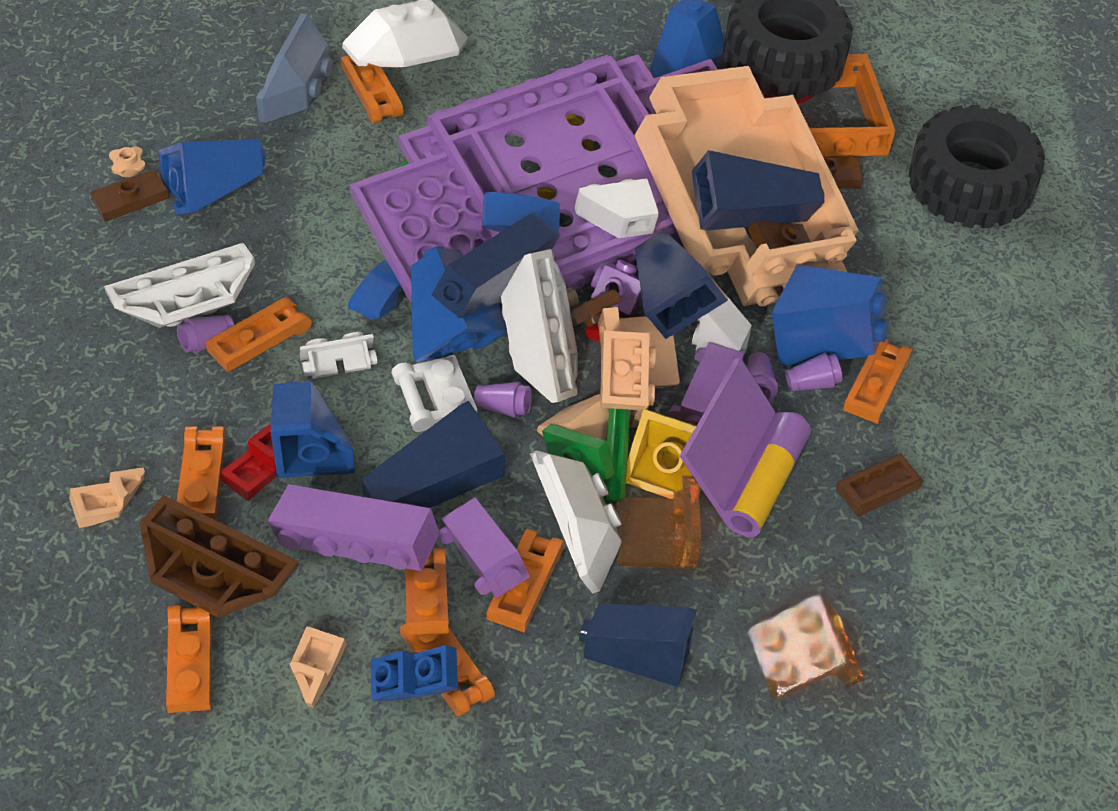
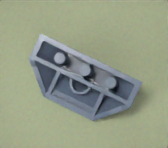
M300 14L274 60L262 90L260 89L256 97L259 122L267 123L307 109L313 97L318 98L320 95L324 77H329L331 74L333 60L329 58L328 44L307 14Z

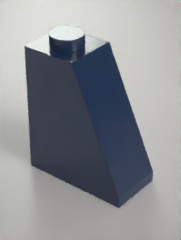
M598 604L593 618L586 617L581 628L579 641L585 642L584 658L678 687L690 654L697 610L689 607Z

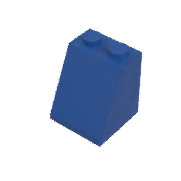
M797 264L772 311L779 364L785 367L799 365L824 352L826 355L835 354L838 360L874 355L879 343L886 341L889 332V321L884 320L887 295L882 293L881 278Z

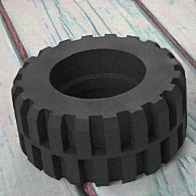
M735 0L729 12L723 43L724 61L728 68L749 66L762 95L768 96V94L777 97L793 95L795 100H802L808 95L812 98L820 95L823 91H828L842 77L853 37V27L846 11L842 6L838 7L836 0Z
M960 105L952 107L949 112L945 109L928 119L917 135L908 175L913 193H916V198L922 206L927 204L930 213L935 216L938 214L943 215L944 221L951 224L957 221L963 223V227L973 228L974 225H981L982 229L992 228L994 223H998L999 226L1006 225L1012 221V218L1014 220L1018 219L1030 208L1045 166V153L1036 133H1030L1031 129L1024 121L1018 122L1016 116L1008 112L1006 114L998 112L999 109L989 107V109L980 108V105H970L969 108H963ZM961 162L982 164L992 170L975 169Z

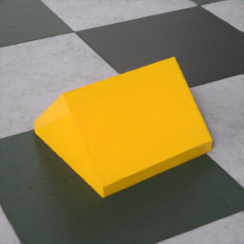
M643 409L627 460L626 484L693 507L701 487L680 458V454L696 426Z

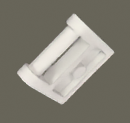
M455 355L415 365L406 362L400 363L392 369L391 373L397 385L401 386L411 412L409 420L415 432L429 429L459 405L467 401L471 403L477 412V407ZM416 381H424L435 411L430 412L424 408L415 385Z

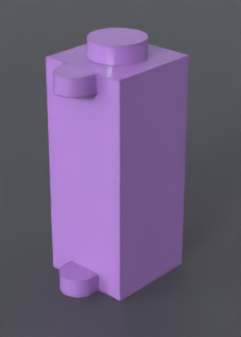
M711 342L708 343L706 348H698L695 353V359L700 363L681 405L672 406L668 413L669 417L697 426L734 359L741 358L743 360L744 352Z
M473 498L442 518L445 527L439 530V540L443 544L455 543L480 577L475 583V588L481 595L491 592L495 598H498L530 577L517 549L476 498Z

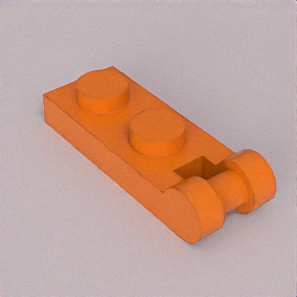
M349 55L341 57V67L363 104L371 124L382 122V118L388 116L397 118L404 115L401 100L380 66L369 63L367 66H357ZM380 102H386L385 104L378 105Z
M284 297L205 341L207 352L228 373L293 335L300 336L311 328L312 320L304 312H298L297 305L290 298Z
M886 339L885 342H880L875 354L868 355L845 400L843 411L878 424L911 359L913 348L902 345L901 348L889 344V339Z
M186 426L177 502L216 520L221 485L220 472L223 469L226 444L225 426H213L212 430H199L198 426ZM211 445V450H198V446Z
M525 530L517 551L530 577L498 598L493 597L487 609V620L525 633L556 563L559 562L565 547L564 540L555 537L548 540L539 537V532ZM533 552L544 554V556L533 554Z
M433 548V552L430 553L422 571L406 569L407 635L449 633L445 548Z
M182 605L168 606L166 692L168 713L211 710L212 614L199 607L182 609ZM198 624L197 631L183 632V625Z
M406 624L400 626V635L413 654L444 645L457 649L458 687L466 682L470 687L463 691L457 689L441 693L457 717L469 712L470 706L476 702L481 701L485 703L495 698L492 684L485 675L480 673L450 629L449 633L407 635Z

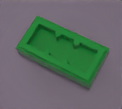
M553 424L548 425L542 430L548 454L583 462L592 476L599 473L603 480H607L615 473L607 441Z

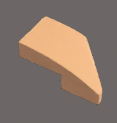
M144 468L111 472L109 483L70 488L69 499L79 528L118 518L144 480Z
M308 626L289 664L307 706L314 708L339 663L347 643L344 638Z

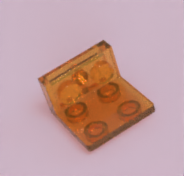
M682 475L680 491H673V499L627 497L617 499V513L622 525L617 527L622 540L617 552V563L619 566L697 568L701 546L699 485L693 476Z
M820 594L751 627L748 631L770 695L775 700H780L829 675L832 677L838 676L848 686H853L864 680L838 611Z

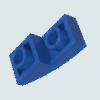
M487 192L484 194L481 227L502 232L533 213L559 233L560 203L528 195Z
M386 259L379 263L361 282L348 302V309L362 313L366 318L380 319L397 306L398 293L403 288Z
M444 645L415 654L400 651L371 659L372 701L411 699L458 689L457 649Z

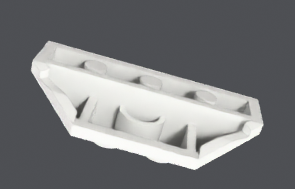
M417 0L416 2L391 5L374 10L343 42L342 48L357 66H367L369 63L380 67H408L458 56L464 45H466L468 36L432 0Z
M244 243L106 285L104 288L115 309L158 328L176 326L187 318L198 315H210L219 308L234 303L255 265V260Z
M551 249L526 254L501 295L502 316L506 322L509 338V353L516 372L551 403L560 402L577 395V384L575 381L578 374V352L565 281L558 265L554 262V255Z
M535 451L530 456L579 577L591 593L599 592L622 543L616 528L622 525L621 520L612 503L606 505L603 496L609 494L600 474L597 473L592 476L583 462Z

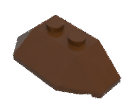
M165 495L159 499L139 523L151 583L218 618L276 596L299 566V561Z

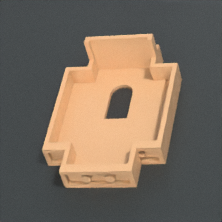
M749 66L661 77L649 97L656 114L646 115L634 136L685 250L713 276L721 275L728 271L743 306L754 304L766 306L779 300L797 264L847 272L842 260L846 258L847 252L857 241L855 235L859 230L794 96L788 95L764 99ZM710 150L819 173L822 189L825 194V202L807 222L794 223L803 224L811 242L769 249L766 243L761 244L756 249L754 242L749 238L744 227L701 230L692 178L693 168L705 153Z

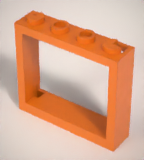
M848 54L843 75L832 88L855 87L868 127L809 129L823 157L888 156L895 128L868 54ZM854 66H859L857 71H853Z

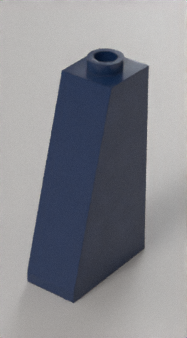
M710 150L705 153L692 170L701 230L749 227L755 221L780 223L807 222L825 202L820 175L811 171Z
M529 214L449 264L431 296L458 318L501 303V295L524 255L548 249L552 250L560 234L535 214Z
M664 229L634 248L645 315L665 339L728 301L727 296L710 274Z
M467 401L361 479L363 496L360 497L431 508L504 477L505 453L471 403Z

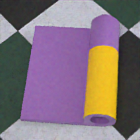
M737 358L734 359L681 452L680 458L727 527L733 532L751 538L760 533L811 434V428L806 419L798 413H775L743 360Z

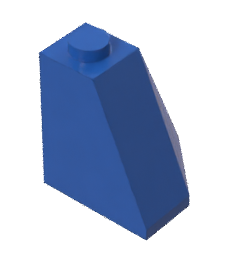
M681 0L670 9L649 70L653 78L709 59L713 61L718 70L728 69L722 52L724 36L716 7L703 0Z
M260 139L182 142L158 150L161 181L168 193L172 192L178 200L173 203V208L177 215L197 212L263 174V167L266 161L265 152L260 145Z
M442 246L433 247L423 253L422 259L411 265L412 342L415 362H427L453 355L452 352H460L471 347L474 351L490 345L507 334L506 322L503 319L502 310L498 304L458 318L431 296L447 266L463 256L460 250L444 249Z
M289 382L273 384L271 436L277 478L355 473L353 445L313 383Z

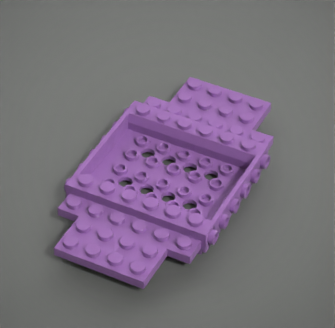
M638 54L616 62L612 56L608 55L596 59H587L576 66L567 69L561 68L552 74L537 79H528L523 84L508 89L502 88L493 94L478 99H469L461 105L435 111L427 116L426 127L398 136V145L409 164L350 184L349 193L411 303V265L422 259L425 251L433 247L442 246L444 249L460 250L465 255L500 233L481 227L485 193L502 192L539 197L537 194L539 188L547 187L553 189L556 192V197L551 199V201L559 202L560 213L570 216L573 221L570 226H559L560 236L552 248L554 262L560 269L566 289L572 287V290L577 291L585 284L592 282L598 268H604L605 264L613 262L617 264L618 260H622L637 267L634 248L663 229L683 247L634 135L646 115L656 114L649 97L661 77L718 69L713 61L709 59L653 78ZM574 113L575 115L582 116L585 122L582 125L574 126L569 124L565 117ZM514 134L522 137L524 144L519 147H512L506 143L505 138L508 135ZM586 139H591L592 141H597L601 148L595 151H588L583 148L581 143ZM530 160L538 163L540 170L527 173L521 168V164L524 161ZM602 165H607L615 168L617 174L611 178L603 177L598 172V168ZM626 179H648L659 212L653 234L617 238L576 215L574 208L579 188L591 184L619 183Z

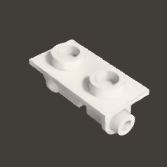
M353 332L344 335L341 340L328 342L327 339L319 338L308 341L306 346L300 347V361L308 359L307 362H302L304 377L312 376V379L337 375L336 361L343 360L345 373L371 369V365L377 364L375 350L368 351V349L373 347V334L364 335L362 332Z

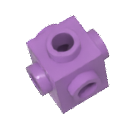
M618 260L617 264L614 262L605 264L604 268L599 267L591 283V287L595 288L591 298L594 299L613 289V291H617L621 302L611 308L618 307L619 311L628 315L637 313L643 301L639 275L636 273L638 268L622 260Z

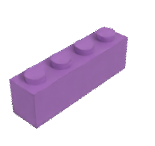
M289 484L268 520L278 543L287 549H302L318 552L324 556L346 557L361 563L373 562L384 564L399 570L406 568L422 571L440 534L431 508Z

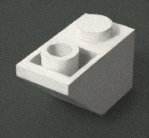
M626 179L619 183L591 184L579 188L574 208L576 215L617 238L653 234L659 215L648 179Z
M728 298L727 302L698 319L700 323L697 325L692 339V344L697 345L696 351L698 348H706L708 343L711 342L744 352L745 355L749 345L752 325Z

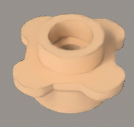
M134 146L111 151L109 158L114 163L111 167L112 172L122 177H132L139 174L146 166L145 162L141 160L143 150L140 147Z

